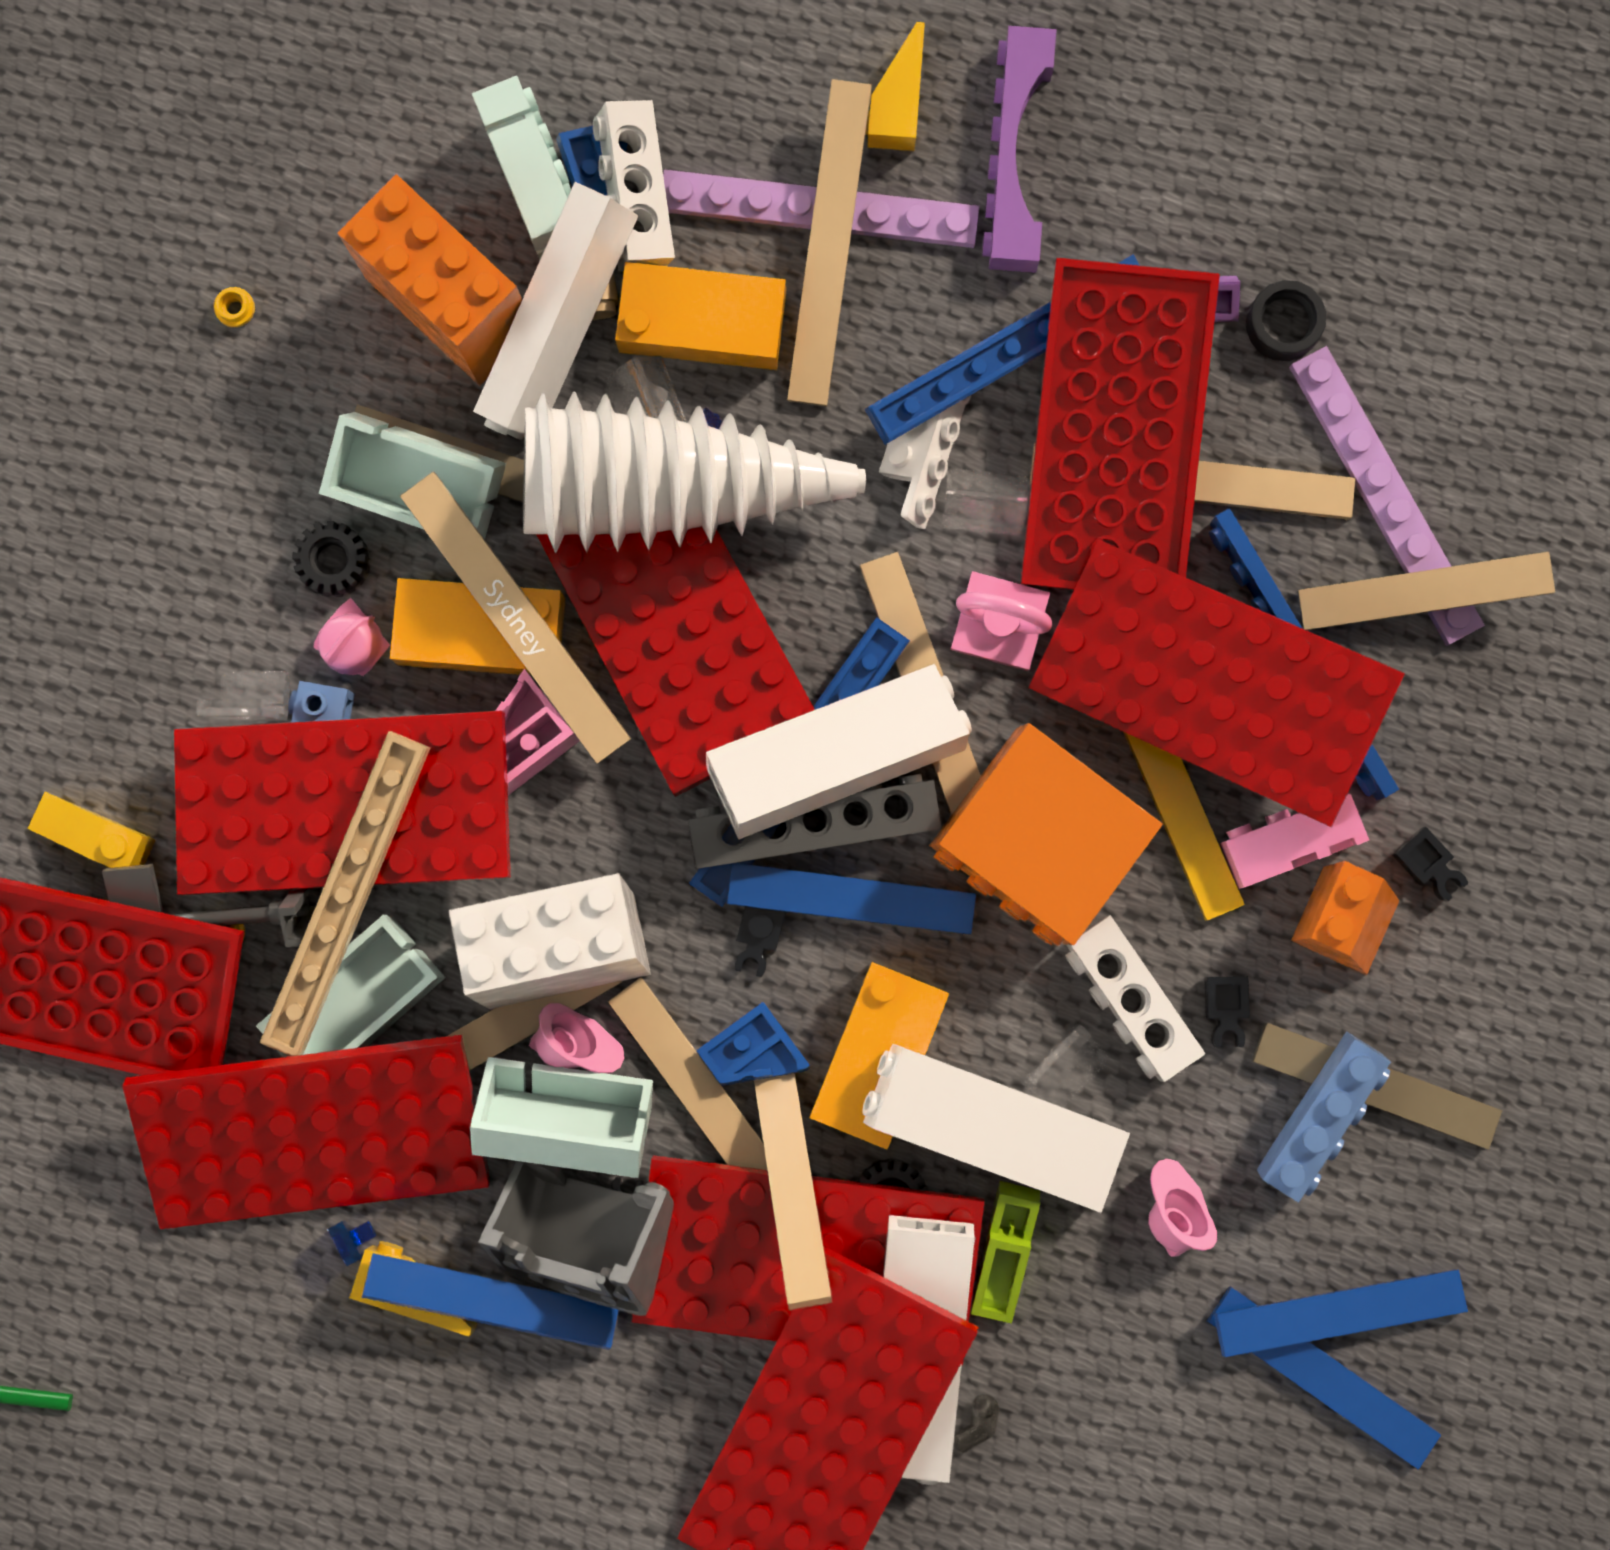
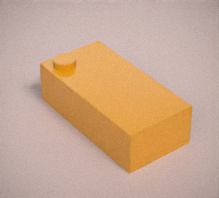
M625 262L615 338L619 353L777 370L786 300V279Z
M397 578L390 660L398 666L520 675L525 669L532 676L464 583ZM520 587L560 643H562L566 598L561 590Z
M871 962L811 1111L810 1118L888 1150L893 1136L873 1129L863 1123L866 1116L862 1113L865 1099L870 1091H875L880 1075L877 1074L879 1061L886 1050L890 1051L892 1043L925 1055L950 993Z

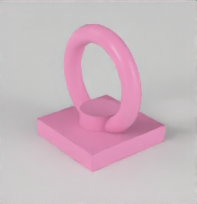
M972 571L966 593L961 594L956 600L957 609L961 613L951 650L1029 671L1039 634L1048 632L1052 627V620L1045 613L1050 592Z

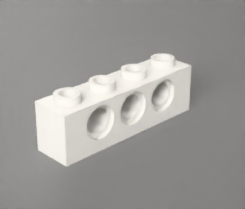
M606 101L593 120L594 138L596 141H600L602 151L598 163L599 175L601 180H606L608 194L606 196L637 214V220L641 222L645 230L644 233L632 229L617 263L618 271L624 272L625 262L668 266L675 258L653 101ZM618 141L628 143L633 149V154L624 152L620 148ZM624 180L634 182L639 189V193L629 191L624 184Z
M1111 915L1106 916L1085 930L1074 946L1066 945L1071 951L1065 955L1069 964L1079 976L1084 972L1094 985L1089 989L1091 996L1102 1010L1107 1007L1110 1008L1117 1019L1112 1026L1126 1045L1131 1041L1134 1043L1141 1054L1136 1058V1061L1149 1079L1156 1075L1159 1081L1166 1082L1206 1054ZM1105 954L1114 957L1118 964L1116 974L1109 979L1103 977L1097 968L1099 959ZM1128 989L1136 990L1141 996V1005L1133 1013L1127 1012L1121 1004V997ZM1153 1023L1159 1024L1165 1032L1164 1041L1157 1047L1150 1046L1145 1039V1031Z

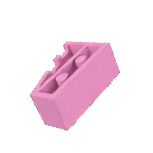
M525 669L518 677V682L508 697L495 710L505 712L508 795L580 741Z
M1350 793L1347 795L1332 828L1301 813L1291 816L1289 810L1285 809L1265 817L1267 826L1252 830L1249 823L1228 831L1229 840L1220 843V847L1237 888L1241 889L1370 840Z

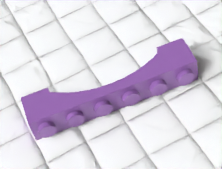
M1009 26L1006 41L999 40L997 65H1004L1003 79L996 78L994 103H1001L1000 117L993 116L991 141L998 142L997 155H990L988 179L995 180L994 194L987 193L985 218H992V231L984 232L982 256L989 257V269L1036 273L1039 265L1042 222H1034L1021 193L1016 168V139L1018 126L1028 101L1042 81L1050 82L1054 68L1056 29Z

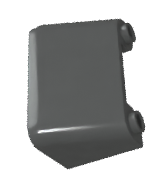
M516 1161L478 1243L497 1267L511 1278L634 1315L645 1316L654 1298L674 1201L670 1196L669 1190L657 1183L647 1182L646 1186H637L633 1194H628L568 1178L556 1166Z

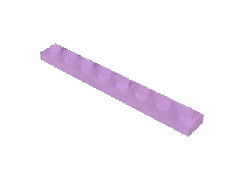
M664 170L663 178L668 213L811 229L817 187ZM857 192L851 234L974 248L979 206Z
M1325 346L1291 364L1289 368L1349 475L1352 478H1356L1355 485L1405 574L1451 567L1328 347ZM1474 605L1427 612L1446 646L1485 626Z

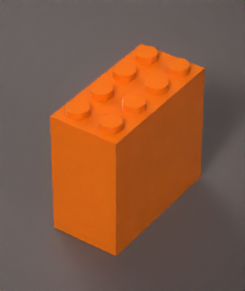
M395 174L337 234L366 280L480 386L489 377L522 302L521 295L517 286L404 180Z
M1027 723L1014 730L929 846L937 851L933 858L952 872L961 869L970 877L966 883L984 896L988 894L992 897L994 894L1001 899L1002 902L999 908L1017 921L1021 919L1024 922L1029 920L1033 923L1035 927L1032 929V932L1041 940L1051 946L1052 944L1057 947L1061 944L1074 946L1163 823L1033 725Z

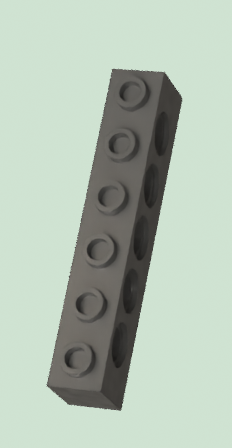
M922 774L898 777V786L883 788L881 783L817 808L823 815L824 823L821 829L816 832H810L804 827V814L783 822V832L775 839H770L763 831H759L742 838L738 844L732 846L726 844L721 837L722 827L730 821L727 813L721 814L720 806L695 810L696 818L687 819L694 866L696 869L942 829L934 780L923 782ZM892 795L899 797L904 806L903 813L897 819L888 817L884 811V803ZM850 802L858 803L864 811L862 821L855 826L848 824L843 815L844 808Z

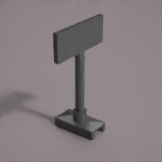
M153 864L105 868L102 871L109 901L165 913L161 903ZM294 889L289 891L284 900L271 901L266 906L170 915L220 926L271 922L273 926L281 925L285 946L295 947L300 946L316 906H310L308 896L313 889Z

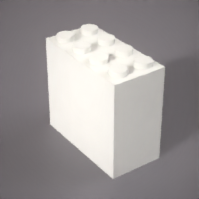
M619 873L449 910L464 994L490 1010L651 975L635 895Z

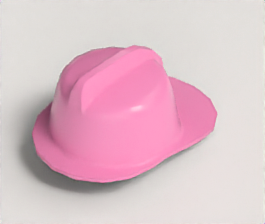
M350 598L337 609L319 631L314 641V648L320 652L321 657L331 669L341 674H359L364 676L390 647V644L382 636L380 628L374 622L375 617L372 615L366 616Z
M550 1003L542 1008L539 1015L540 1027L531 1038L529 1046L538 1053L546 1065L570 1069L582 1067L592 1072L606 1074L613 1073L621 1067L624 1060L622 1045L595 1020L579 1014L560 1003Z
M1170 1159L1158 1161L1152 1168L1150 1178L1152 1192L1156 1201L1149 1213L1148 1219L1152 1234L1166 1248L1171 1257L1180 1256L1191 1249L1199 1251L1212 1249L1217 1242V1231L1209 1215L1201 1189L1179 1162Z

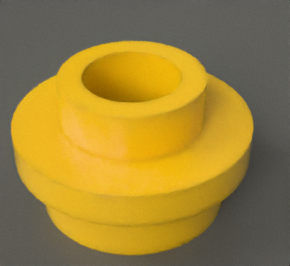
M230 287L222 290L216 297L214 312L221 323L228 327L236 328L244 326L252 319L255 312V304L247 291L238 287ZM233 302H240L242 305L241 310L237 314H230L228 312V307Z

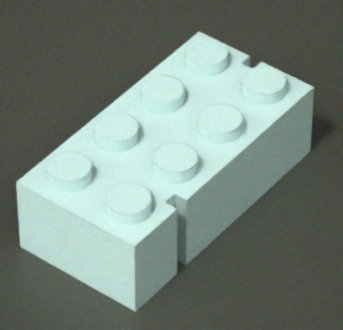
M516 75L472 93V96L540 260L571 192V188L562 162L558 159L553 147L554 144L548 128L540 116L533 92L530 87L522 89Z
M356 412L339 415L319 494L424 529L400 496L430 473L435 472L485 539L494 505L487 502L497 498L506 463L398 426L388 428L389 423Z
M382 915L348 945L303 1055L369 1046L446 978L422 950H410L416 943L393 916ZM272 1012L256 1025L262 1034ZM278 1051L282 1057H289V1055Z
M488 1057L470 1126L472 1155L638 1178L652 1108L653 1080L533 1063L532 1093L525 1092V1062Z

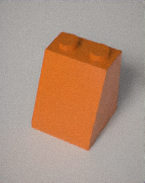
M1347 861L1324 866L1291 941L1367 975L1397 908L1399 899L1384 878Z

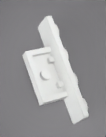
M971 395L887 445L879 473L892 479L911 482L901 511V517L917 528L925 529L929 517L935 510V498L941 480L946 475L948 468L947 460L953 442L959 435V423L965 405L969 402Z

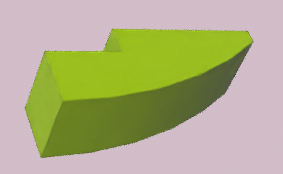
M999 1181L971 1308L972 1315L1012 1324L1041 1204L1040 1190Z

